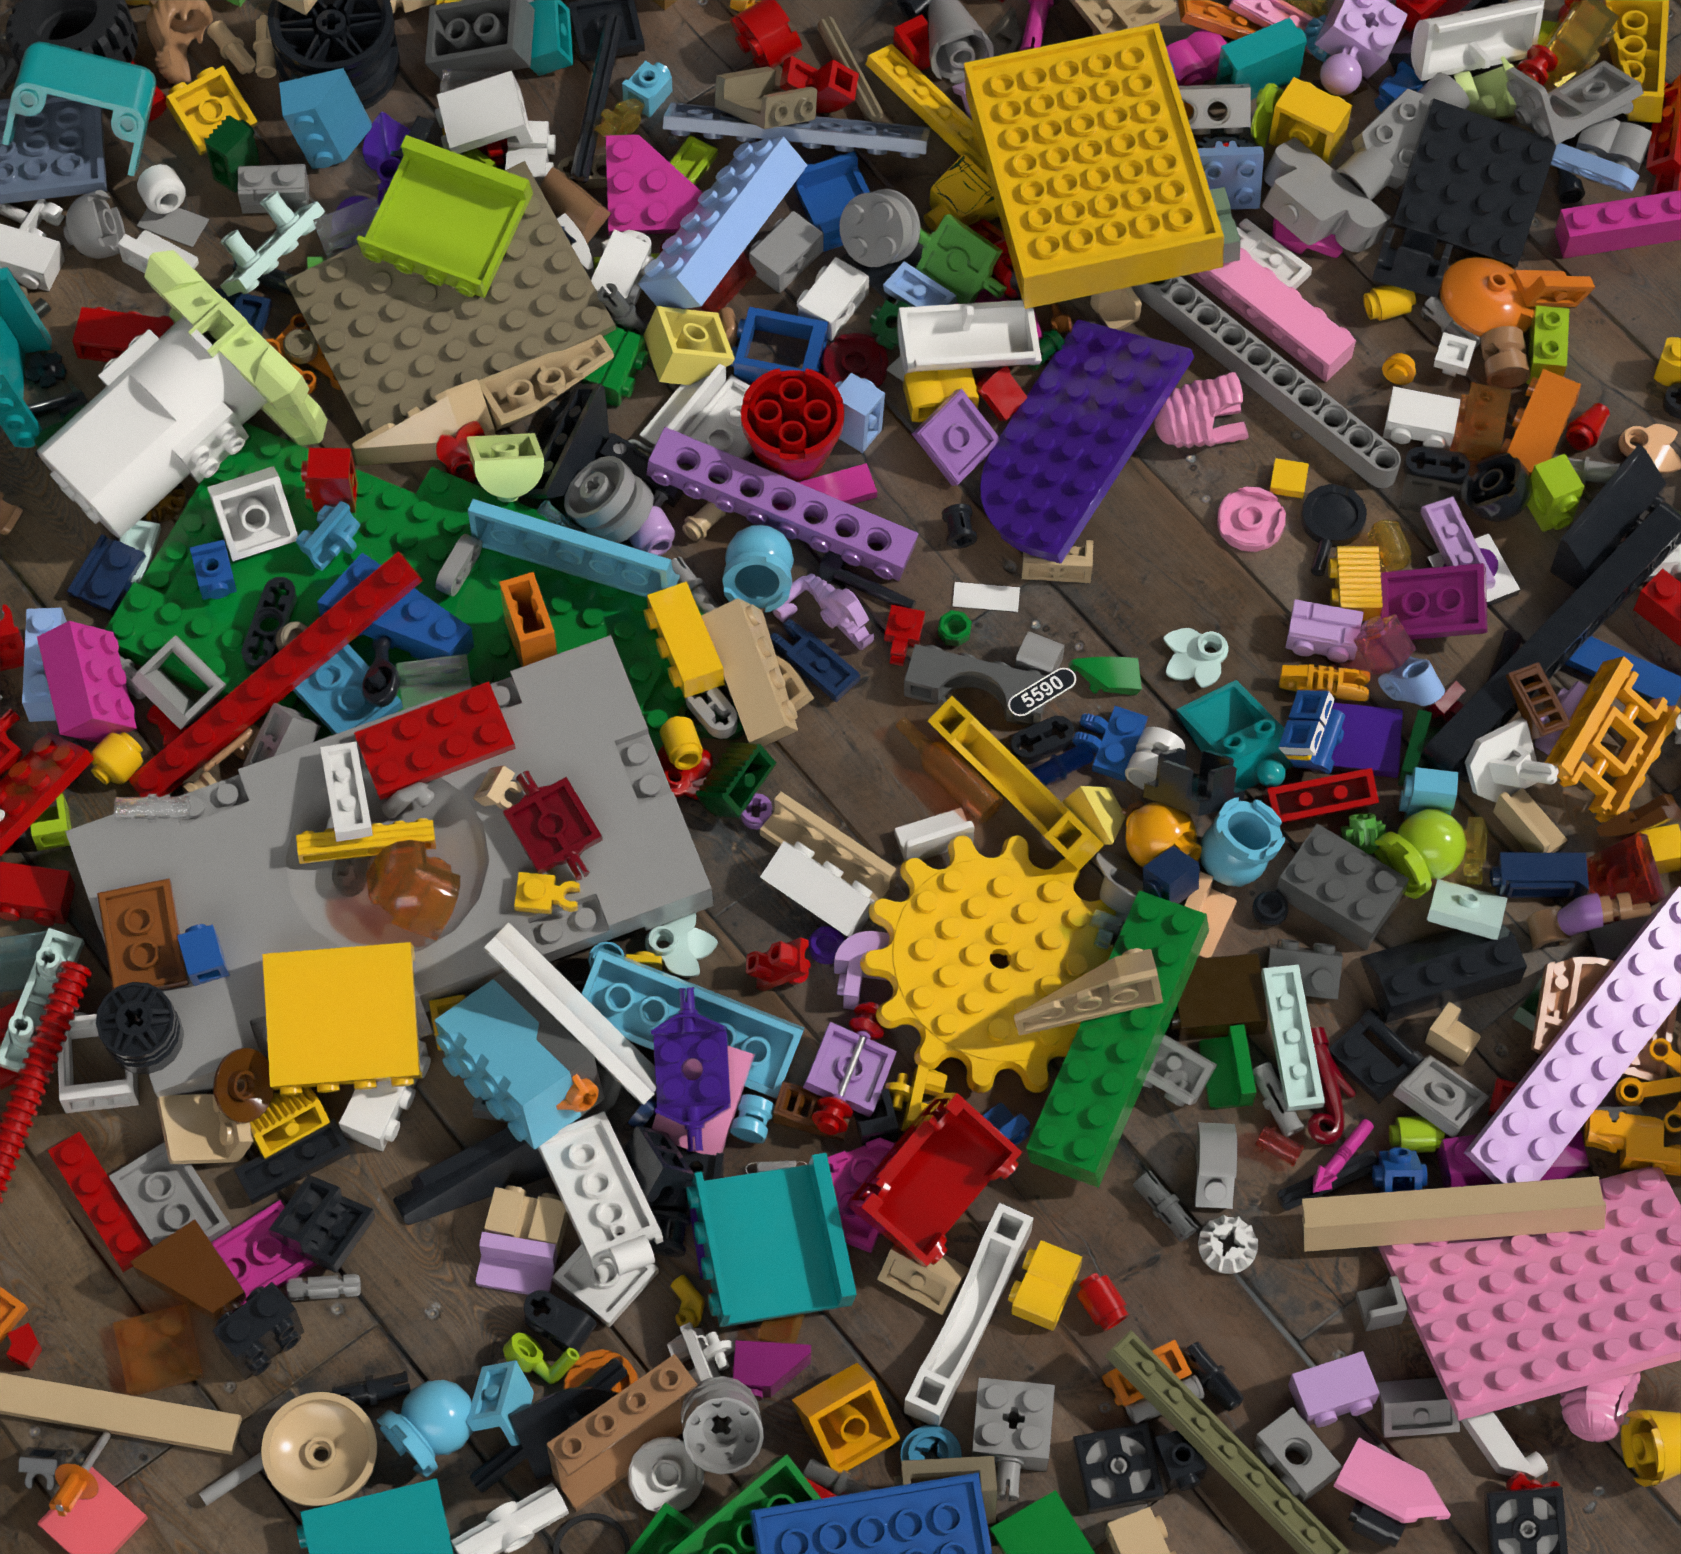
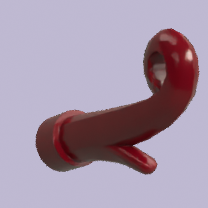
M1324 1027L1311 1028L1327 1114L1318 1113L1311 1116L1308 1120L1307 1128L1311 1138L1316 1142L1329 1145L1335 1143L1342 1136L1344 1130L1345 1115L1340 1090L1349 1098L1355 1097L1356 1093L1343 1078L1328 1049L1329 1041ZM1319 1123L1327 1125L1330 1128L1329 1132L1322 1131Z

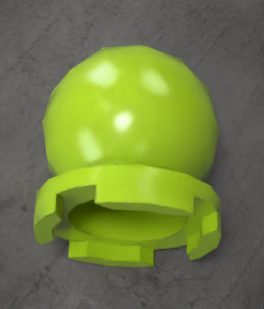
M1425 809L1408 816L1400 825L1397 834L1387 832L1375 840L1374 843L1379 846V849L1374 854L1377 860L1409 878L1404 895L1416 899L1430 890L1432 886L1431 879H1441L1456 870L1464 860L1467 841L1463 827L1452 816L1438 809Z

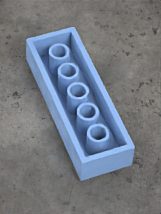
M784 136L773 139L765 138L758 142H745L734 151V158L729 165L717 173V180L713 186L698 198L699 204L693 212H690L681 220V227L677 233L664 242L662 246L663 251L657 259H654L645 267V274L638 282V285L656 306L680 309L701 307L808 166Z

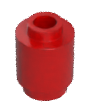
M1094 1273L1079 1283L1081 1290L1076 1296L1096 1326L1100 1325L1104 1331H1107L1129 1316L1125 1309L1127 1306L1126 1302L1108 1275L1100 1277L1098 1273Z

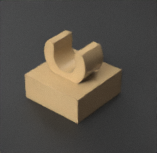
M504 765L493 767L488 770L473 799L483 806L496 804L500 809L506 810L512 807L513 804L505 799V791L508 789L512 793L517 794L521 793L522 787L518 783L511 781L515 775L513 771Z

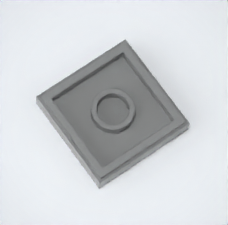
M1430 1054L1397 1087L1393 1094L1452 1138L1481 1110L1489 1098L1488 1095Z

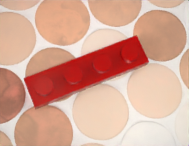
M79 1131L47 1151L122 1272H125L133 1267L131 1263L133 1259L153 1246Z

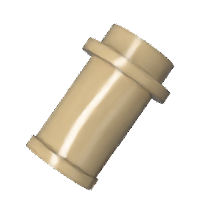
M708 501L695 515L685 518V524L682 526L683 531L693 541L704 539L707 536V531L721 517H724L726 512L718 509L714 503Z

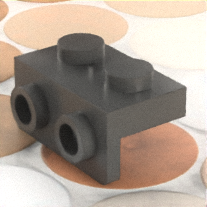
M1278 939L1277 944H1269L1267 968L1299 964L1305 996L1338 999L1343 956L1341 952L1335 951L1334 945L1314 943L1313 948L1299 947L1298 941L1289 939Z

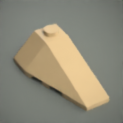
M474 379L447 389L435 396L436 403L422 411L418 407L408 411L409 416L397 425L387 423L352 443L357 465L439 460L436 454V443L439 436L450 435L455 438L458 430L466 423L472 421L480 423L485 436L495 435V428L478 380Z

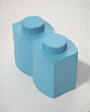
M1415 767L1412 775H1406L1404 790H1401L1399 811L1405 812L1404 820L1408 816L1425 809H1438L1451 816V811L1454 808L1457 797L1458 772Z

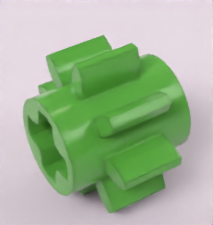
M1373 813L1354 814L1349 817V825L1341 826L1342 839L1365 853L1372 854L1379 849V846L1374 842L1386 833V826L1382 824L1381 820L1376 821V815Z

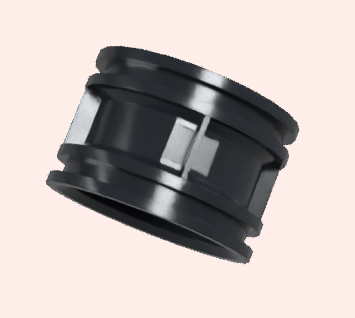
M272 0L268 9L267 24L280 83L344 68L365 110L386 97L395 85L400 69L399 48L390 0H317L306 15L277 0Z

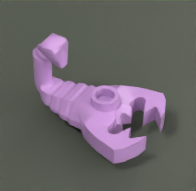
M814 574L801 576L795 580L790 589L789 599L781 607L773 610V614L782 623L786 622L798 610L797 606L790 602L807 590L813 595L820 608L823 609L820 615L825 623L831 628L837 626L859 650H863L874 640V634H869L864 625L869 621V618L854 593L847 588L843 590L835 589L831 584H827L825 580H821L820 577H816Z

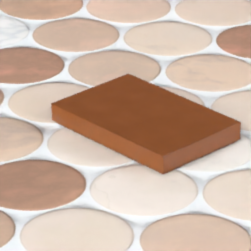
M170 878L97 893L113 990L120 985L130 982L149 983L161 990L189 985L186 966L177 937L180 934Z

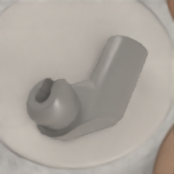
M417 782L396 791L382 805V811L385 816L395 818L413 801L419 807L427 806L434 798V792L427 788L428 784Z

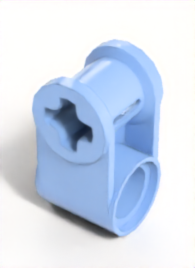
M1403 655L1399 658L1398 665L1389 673H1383L1378 678L1381 689L1387 696L1396 701L1401 700L1415 703L1419 706H1427L1438 701L1445 693L1444 686L1427 659Z

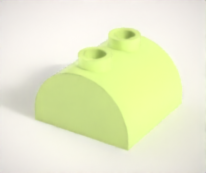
M535 433L466 437L468 453L478 482L487 492L497 496L499 501H516L519 496L531 491L539 482L544 469V457Z

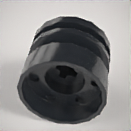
M130 982L116 987L105 996L97 1010L95 1024L100 1040L119 1067L131 1073L150 1074L163 1070L175 1060L182 1048L184 1031L177 1012L163 991L149 983ZM133 1020L138 1022L143 1020V1024L140 1027L136 1024L131 1025V1022Z

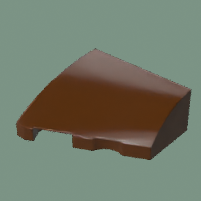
M1662 794L1633 812H1621L1596 827V830L1600 836L1634 833L1681 821V810L1671 794Z

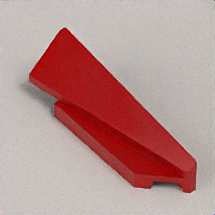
M1681 73L1671 85L1665 82L1661 123L1652 122V134L1646 169L1652 175L1657 174L1651 195L1681 190Z

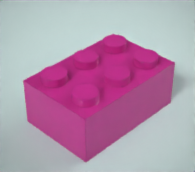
M67 621L37 636L60 735L100 743L109 733L120 735L121 732L129 733L137 729L134 719V707L130 701L126 686L127 677L122 669L118 653L119 644L114 636V632Z

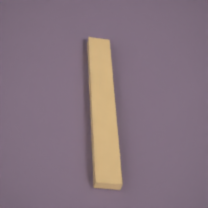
M0 1373V1414L99 1432L106 1431L116 1435L229 1455L234 1453L242 1421L241 1415Z

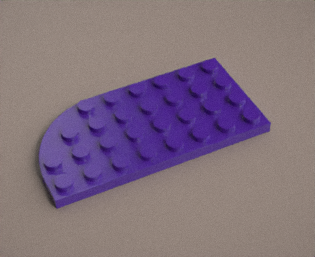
M1082 320L1076 321L1072 327V332H1069L1064 339L1065 344L1062 346V350L1056 351L1028 393L1027 399L1021 404L999 437L1000 441L989 453L983 468L980 485L982 504L990 523L999 532L1004 541L1021 552L1059 564L1063 562L1194 359L1191 348Z

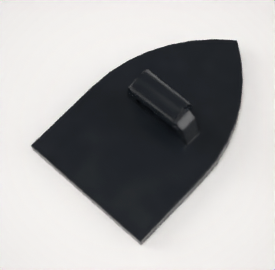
M598 1387L569 1388L550 1394L509 1414L536 1479L552 1473L547 1443L617 1395V1392Z

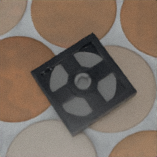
M1148 1423L1073 1436V1446L1089 1513L1164 1499V1491Z
M1550 1486L1484 1492L1489 1554H1568L1563 1487Z

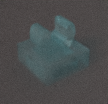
M1095 909L1088 924L1098 928L1093 946L1104 950L1108 949L1113 935L1119 937L1126 920Z

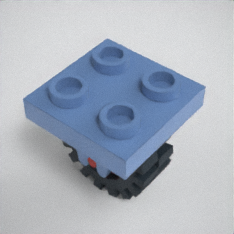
M1217 133L1212 134L1211 139L1206 136L1202 139V142L1199 141L1197 150L1209 189L1225 187L1231 209L1260 208L1264 160L1263 147H1254L1252 143L1248 144V139L1246 138L1239 140V135L1236 134L1233 137H1228V133H1222V137H1218Z

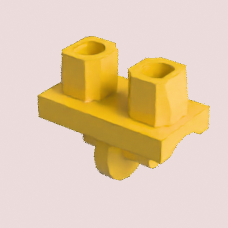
M919 1064L914 1070L911 1086L907 1085L909 1076L905 1073L898 1074L897 1082L885 1084L884 1089H889L890 1097L893 1099L894 1110L901 1111L903 1102H907L901 1131H906L928 1105L922 1102L924 1093L938 1096L944 1092L947 1080L946 1074L936 1070H929V1068Z

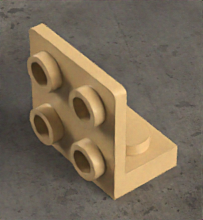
M214 1094L168 1095L159 1097L157 1100L170 1164L240 1162L254 1141L250 1122L241 1123L228 1119L218 1108Z

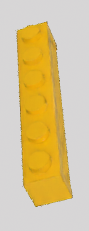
M419 818L415 822L395 821L389 825L374 823L371 824L373 836L336 842L334 828H328L324 832L317 833L314 831H304L296 835L299 864L436 849L433 820Z

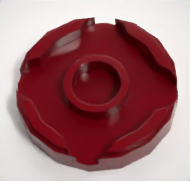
M854 332L840 335L823 352L821 361L823 375L836 385L839 381L844 382L850 373H853L861 379H868L876 388H879L887 377V369L889 367L886 349L874 341L875 338L867 334Z

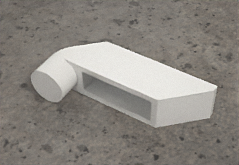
M1494 1412L1460 1420L1496 1473L1512 1476L1520 1471L1525 1474L1528 1480H1532L1548 1471L1545 1460L1537 1451L1527 1457L1523 1456Z

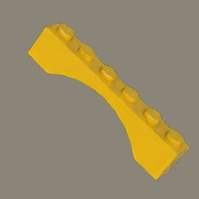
M953 696L928 720L1076 868L1080 870L1105 845Z

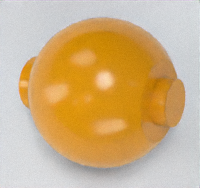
M1152 802L1142 806L1140 809L1134 810L1127 818L1126 846L1133 860L1141 867H1144L1171 846H1175L1196 861L1200 858L1202 847L1196 843V827L1187 812L1159 802Z

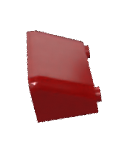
M957 1092L941 1093L925 1107L848 1200L847 1206L922 1266H928L930 1263L935 1265L948 1249L944 1246L947 1241L945 1234L990 1180H996L999 1177L1005 1180L1015 1171L1019 1164L1016 1159L1021 1155L1022 1151Z

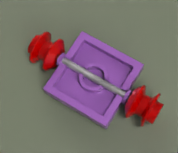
M866 1002L855 1007L854 1013L857 1017L852 1018L849 1022V1027L852 1031L830 1022L819 1045L803 1088L822 1096L817 1102L821 1111L814 1112L812 1120L817 1128L825 1134L835 1135L845 1132L848 1126L844 1119L852 1117V1110L870 1117L876 1107L897 1052L873 1041L882 1038L884 1035V1030L876 1019V1011L880 1006L877 1003Z

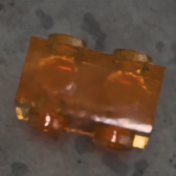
M1471 382L1468 395L1461 394L1458 414L1463 415L1462 424L1456 423L1452 443L1458 444L1457 452L1464 454L1469 460L1479 462L1491 455L1500 453L1512 390Z

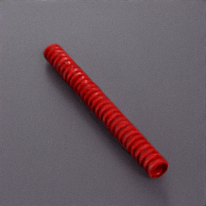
M63 961L60 964L62 972H57L56 974L58 982L52 984L54 992L48 994L47 998L50 1002L43 1007L44 1011H46L45 1015H40L39 1017L41 1025L35 1027L37 1035L32 1036L30 1040L33 1045L26 1050L29 1054L28 1058H23L22 1060L24 1068L18 1070L20 1078L15 1079L13 1084L16 1088L9 1093L12 1097L11 1101H6L5 1103L8 1109L1 1114L3 1121L2 1123L0 1122V1204L4 1201L1 1197L2 1193H7L8 1191L6 1183L12 1181L10 1173L17 1168L14 1165L15 1160L18 1161L21 1158L18 1152L25 1147V1144L22 1142L29 1137L27 1129L33 1127L34 1123L31 1119L32 1117H37L38 1112L35 1109L42 1104L40 1096L46 1094L44 1086L50 1084L51 1080L48 1076L55 1071L52 1067L53 1063H58L59 1061L57 1053H61L63 1050L61 1043L67 1040L65 1033L72 1028L69 1022L75 1020L76 1016L73 1012L80 1007L79 1003H77L78 999H83L84 997L82 989L88 987L86 979L92 977V972L89 968L72 961Z

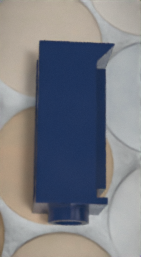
M1500 852L1496 864L1490 866V886L1496 887V894L1498 896L1506 895L1507 898H1571L1573 896L1578 898L1587 895L1589 891L1586 853Z

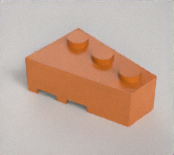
M1545 369L1542 370L1539 378L1533 376L1525 394L1531 398L1526 409L1519 407L1512 424L1517 430L1512 440L1505 439L1500 453H1510L1513 458L1517 457L1527 468L1530 476L1534 465L1552 459L1560 436L1567 426L1570 413L1578 402L1581 384Z

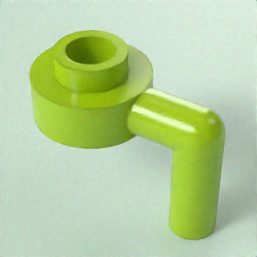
M525 1333L514 1334L503 1347L506 1362L516 1360L522 1372H531L533 1370L549 1384L557 1383L579 1359V1353L573 1348H568L551 1366L543 1359V1351L539 1343Z

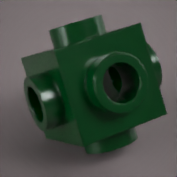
M898 299L895 304L886 300L882 307L878 305L869 320V323L872 324L870 331L877 336L875 342L891 351L894 346L900 347L898 327L892 329L890 327L892 323L898 320L899 308L911 307Z

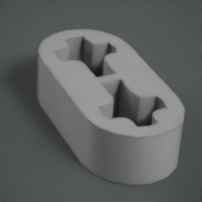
M466 533L460 537L438 574L436 590L450 596H455L480 555L482 540Z
M717 687L701 693H707L709 704H706L701 697L695 699V695L686 698L689 710L713 737L719 739L728 738L736 732L737 712ZM714 712H716L721 719H726L728 717V724L724 725L722 722H718L716 724Z

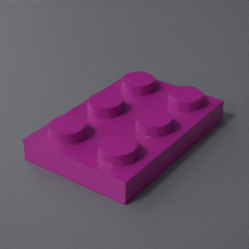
M1484 563L1381 572L1383 602L1381 638L1383 642L1488 633L1486 567Z

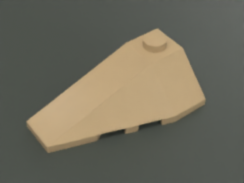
M596 336L566 350L545 354L478 380L495 431L529 418L614 358L613 351L603 336Z
M1136 948L1125 951L1122 956L1112 958L1015 1014L1014 1019L1018 1034L1024 1035L1163 1003L1159 978L1151 949L1143 951V949Z

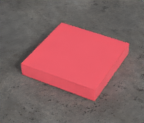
M91 1467L89 1472L98 1482V1494L92 1499H78L71 1512H68L65 1517L58 1516L57 1510L50 1509L37 1524L69 1554H115L145 1523L148 1517L98 1471Z

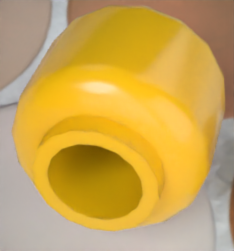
M121 732L120 735L109 733L90 753L94 758L92 761L94 767L91 772L106 785L110 781L119 785L124 784L142 765L143 758L141 752L143 749L134 738L125 732Z

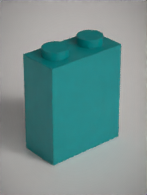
M1289 17L1221 46L1215 85L1249 84L1252 100L1257 98L1259 90L1264 89L1268 83L1276 84L1277 88L1288 85L1293 77L1299 79L1303 65L1304 50L1307 45L1304 31L1300 27L1297 28Z

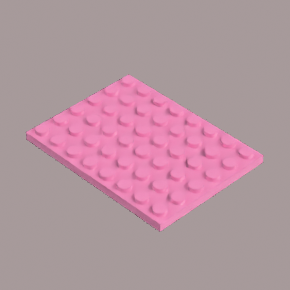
M1649 1166L1599 1180L1603 1201L1606 1202L1605 1229L1378 1246L1391 1276L1398 1277L1407 1311L1458 1421L1681 1360V1205L1661 1168Z

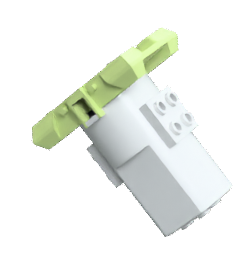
M174 250L152 253L149 256L144 276L149 285L172 307L169 316L174 325L160 338L150 329L143 335L135 337L129 344L128 349L118 358L110 360L105 365L103 372L98 375L106 387L37 449L39 457L52 471L50 476L56 481L60 489L73 502L75 501L95 524L100 521L113 535L119 538L189 474L198 483L204 478L214 475L222 461L229 455L240 451L244 446L245 440L249 436L242 425L259 409H262L300 446L320 443L323 440L328 420L321 407L307 394L309 387L303 376Z

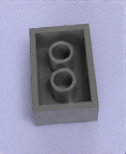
M461 0L430 6L425 65L443 82L530 67L535 9L526 0Z
M1316 824L1279 877L1276 892L1281 894L1289 904L1367 951L1404 897L1409 878L1321 825Z

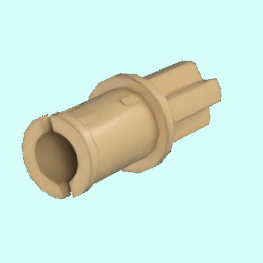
M261 15L260 19L256 20V41L253 43V50L256 52L255 73L261 78H271L277 73L275 54L267 24L268 17L266 15Z
M223 21L213 22L209 26L207 34L220 48L221 56L229 59L239 73H252L256 62L244 48L243 40L235 37Z

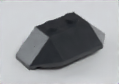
M575 384L570 390L571 395L562 400L544 420L536 436L544 457L543 473L537 485L531 491L522 495L524 498L550 499L565 495L576 475L589 463L599 459V452L606 444L609 434L605 388L602 384Z

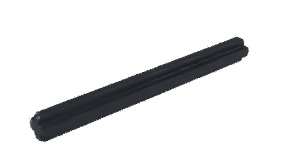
M609 13L605 16L571 170V179L574 182L584 184L589 181L623 25L622 17L618 14Z

